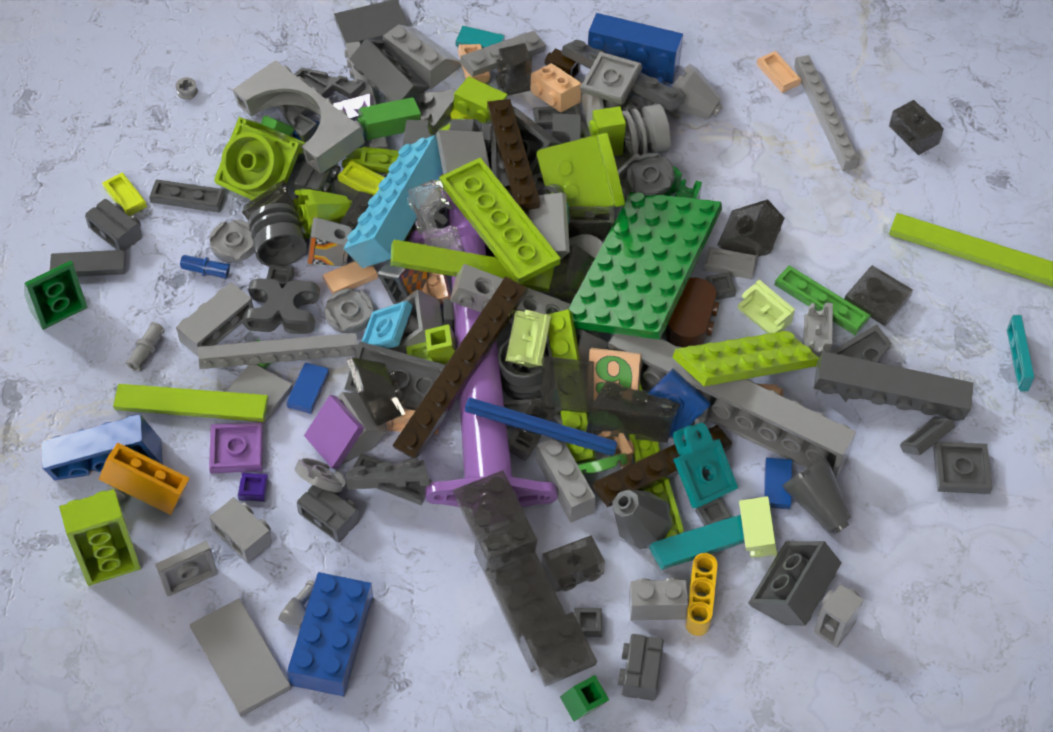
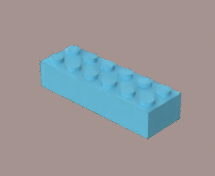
M435 135L426 139L421 138L410 145L406 144L399 150L397 160L390 165L388 175L379 183V190L369 200L367 210L358 218L359 223L356 228L348 235V241L343 249L362 268L391 259V243L394 239L404 241L436 186L443 170Z

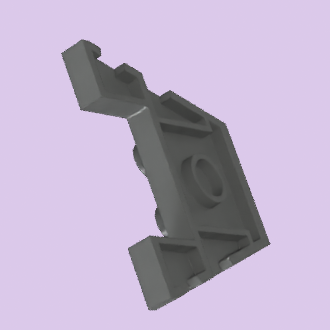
M303 67L294 73L297 77H302L308 86L316 88L325 99L334 91L349 99H353L366 89L365 81L359 79L354 82L348 80L345 76L331 77L326 72ZM297 105L276 106L303 142H306L317 131L318 124L306 117L312 110Z

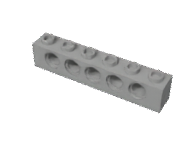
M463 264L455 278L450 301L482 312L503 281V278ZM527 288L528 293L516 311L525 312V310H530L548 315L567 310L571 304ZM515 312L508 321L509 324L513 325ZM581 329L597 337L600 335L598 331Z

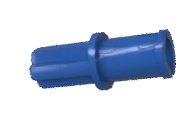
M183 255L180 260V267L182 269L201 273L202 276L207 274L227 279L230 272V264L211 261L209 257L202 259Z

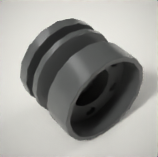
M272 203L258 208L251 214L248 220L249 230L254 243L256 257L261 264L270 267V264L287 266L303 257L307 250L306 240L301 230L298 212L293 206L285 203Z
M509 338L500 347L498 353L503 390L514 400L545 397L552 389L554 383L550 346L546 342L542 365L529 368L505 361Z

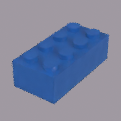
M600 13L595 14L588 31V46L610 55L641 63V73L656 79L661 76L664 82L673 84L680 65L683 33Z
M318 572L287 669L290 686L345 696L373 601L372 583Z

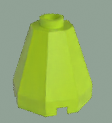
M311 189L295 190L294 195L299 196L293 199V207L298 212L299 221L306 239L311 238L314 217L343 224L350 220V216L354 212L353 203L351 200H348L347 196Z

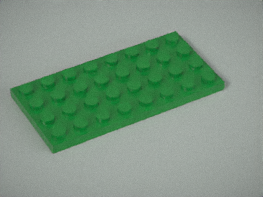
M630 192L625 205H623L569 307V310L572 311L574 327L577 329L660 340L722 211L721 201L665 195L644 196L640 192Z

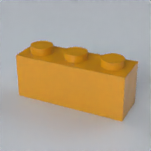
M117 442L106 459L98 480L171 515L180 501L190 478Z

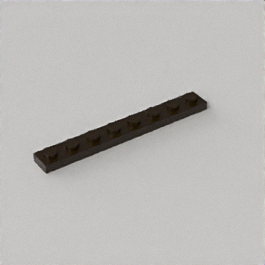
M505 276L393 443L394 449L410 458L419 457L528 293L525 286Z

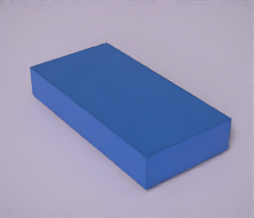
M305 362L286 402L287 408L311 414L328 378L329 369Z
M768 457L765 459L764 497L768 496L770 508L790 509L791 496L782 485L792 479V459Z

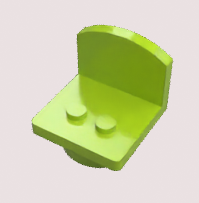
M238 117L231 138L223 150L221 163L214 182L264 206L279 203L299 153L304 154L302 146L305 142L273 130L259 122Z
M601 133L537 151L544 185L557 184L563 189L569 206V217L612 205L615 207L625 205L608 133Z

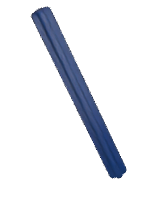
M470 397L465 404L466 413L613 456L617 448V442L478 399Z

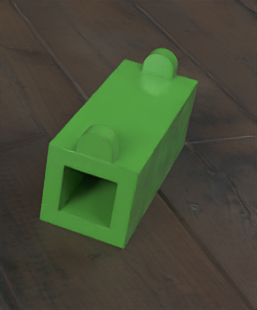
M414 97L362 107L358 109L359 118H357V121L363 127L366 140L405 133L406 120H420L421 113Z

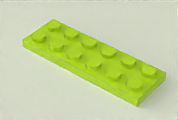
M481 157L439 177V184L515 282L521 284L560 264L559 255Z
M788 331L675 349L672 357L704 387L816 367L819 359L808 346L803 345L795 338L794 334Z

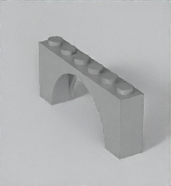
M276 60L232 89L237 105L251 117L268 108L282 105L302 106L317 113L321 117L319 127L302 148L307 163L320 174L365 143L363 137L364 130L358 121L350 119L344 110L336 108L330 99L322 97L316 88L308 86L302 77H297L291 72L289 67L281 65Z

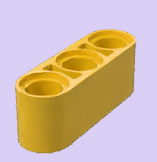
M701 553L694 558L690 577L685 625L687 631L695 636H702L709 631L713 615L718 565L715 557L708 553ZM705 568L708 569L709 572H702L699 569ZM697 592H703V593H705L707 596L701 597V596H698L696 593H697ZM693 617H702L704 621H696Z

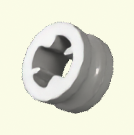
M185 77L177 81L176 90L180 98L191 99L196 96V83L192 78Z

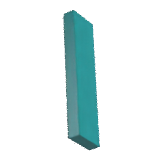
M741 515L653 542L649 549L660 569L664 570L694 560L701 553L712 554L743 544L745 540Z

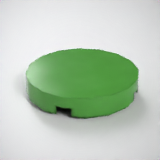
M626 453L577 465L584 475V469H586V473H595L615 468L618 461H621V465H625L628 462Z

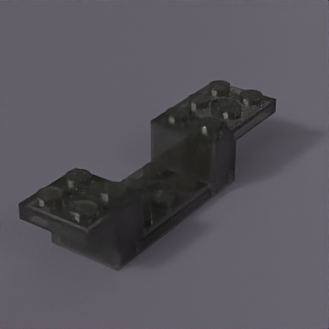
M499 471L454 489L453 495L475 539L474 554L530 672L537 670L546 687L595 666L597 660L574 613L565 614L535 552L537 538L504 471Z

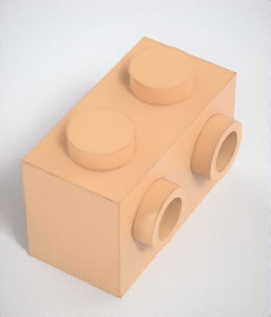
M552 63L531 73V93L559 112H563L581 102L580 87L582 83Z

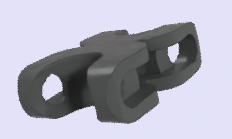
M257 278L250 281L248 287L250 297L255 301L266 304L257 308H249L245 311L242 323L248 330L272 332L279 324L283 325L286 332L292 334H308L315 329L314 316L308 311L297 308L302 305L314 304L318 301L320 288L316 283L292 280L284 288H281L279 282L275 279Z

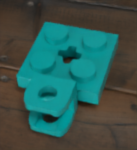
M701 422L693 426L689 425L673 433L675 446L679 455H681L673 460L692 508H698L739 488L720 439L713 441L704 423ZM703 469L709 470L710 474L707 476L708 481L705 478H703Z

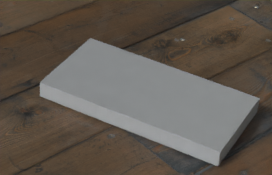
M240 599L189 624L240 717L291 690L290 684Z

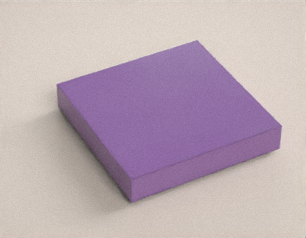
M329 395L304 436L331 468L338 469L364 430V427L337 396Z
M263 422L211 424L210 474L263 471Z

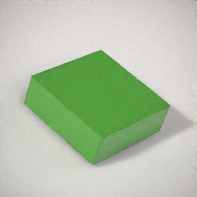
M263 116L261 124L289 136L292 135L294 130L292 126L269 116Z

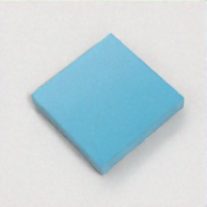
M404 301L372 312L361 342L386 349L399 346L413 305L408 301Z

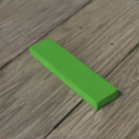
M790 265L775 280L774 285L808 307L815 303L816 311L823 310L825 303H833L832 322L855 336L870 319L871 315Z

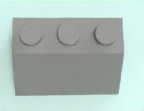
M398 24L383 35V40L430 86V89H433L462 66L459 59L416 28Z
M566 194L538 195L540 208L523 211L561 260L570 252Z

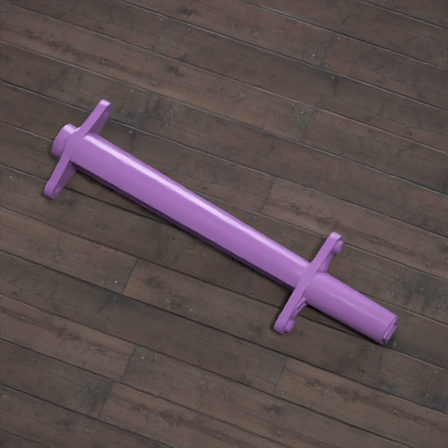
M450 203L452 209H447L448 229H419L408 236V242L496 257L459 208ZM451 276V277H452V290H453V286H454V282H455V278H456V277ZM453 302L457 349L481 312ZM495 341L459 395L464 479L433 482L425 488L426 500L429 503L471 509L473 519L476 522L488 525L507 522L514 516V508L550 504L558 498L557 486L551 482H539L512 477L506 424L465 412V404L470 397L504 407L497 342Z

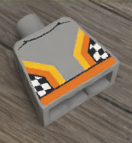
M314 217L307 264L326 266L346 265L348 253L343 248L348 241L347 237L352 228Z

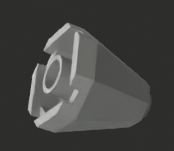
M692 64L687 65L683 70L686 72L684 76L680 75L673 85V88L685 95L684 103L674 108L673 111L707 119L711 115L716 117L723 106L720 104L721 96L698 68Z

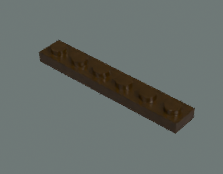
M511 100L487 101L488 114L511 196L522 210L540 208V200Z
M718 424L708 428L713 441L720 439L724 452L731 448L733 443ZM674 444L595 481L593 489L608 508L613 505L612 502L619 492L626 490L643 491L679 474L673 459L681 455H679Z

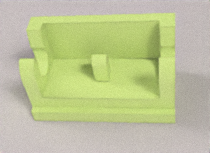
M761 280L756 281L753 286L742 294L741 297L744 300L738 304V309L767 334L781 332L792 324L795 309Z
M525 310V312L515 311L505 361L529 368L541 366L551 316L530 310Z
M768 496L740 500L739 505L746 551H750V557L777 556Z

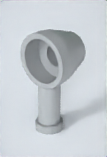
M309 580L305 584V587L298 596L293 597L288 602L278 620L286 625L301 628L306 612L304 604L310 598L315 582Z

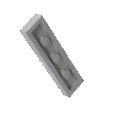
M531 31L462 55L460 63L471 77L542 53L545 51L546 44L535 31Z

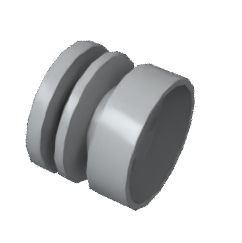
M660 104L643 106L641 115L637 109H631L630 112L622 111L626 123L623 149L628 153L629 159L635 153L640 156L646 154L647 148L650 153L657 154L669 151L671 144L669 123L665 111Z

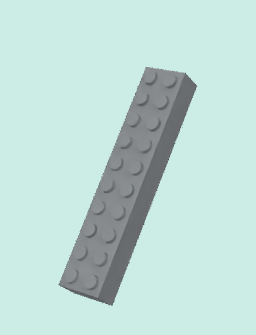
M614 334L610 340L608 350L642 354L640 384L643 390L649 392L673 368L711 403L708 421L716 425L718 424L720 427L786 459H792V462L807 469L826 457L836 479L849 457L856 431L850 429L847 425L839 424L822 413L814 412L796 401L788 400L773 390H767L755 384L750 379L704 387L672 358L675 349L682 347L674 346L662 338L656 340Z

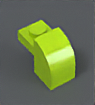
M449 324L425 330L426 342L406 347L408 355L444 365L448 363L456 351L454 333Z

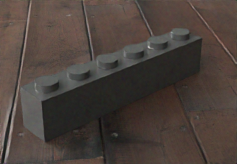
M822 351L817 361L813 389L820 390L825 394L836 393L846 395L849 399H865L877 405L889 404L901 410H917L925 415L936 414L946 416L948 419L957 421L964 420L971 411L974 382Z

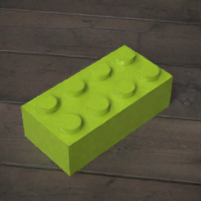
M114 489L100 491L93 496L80 500H71L67 504L59 506L66 535L88 586L141 570L136 550Z

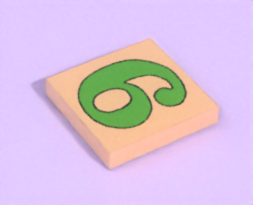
M591 348L589 352L587 400L636 406L639 398L642 354Z

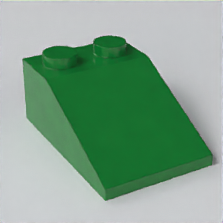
M71 260L24 283V296L29 310L42 330L88 308Z

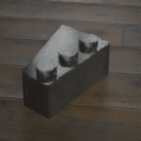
M606 381L591 407L586 432L594 434L595 430L610 431V436L616 437L619 436V433L634 434L635 439L668 443L675 427L680 404L666 398L647 394L641 390L622 386L616 382Z

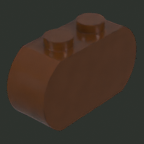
M698 277L689 278L667 324L665 337L670 344L682 348L703 345L706 336L711 337L714 327L711 317L717 316L719 302H715L717 291L709 281Z

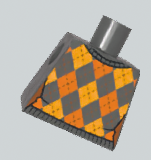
M391 259L378 272V276L393 304H398L417 289L422 291L429 277V273L425 271L390 266Z

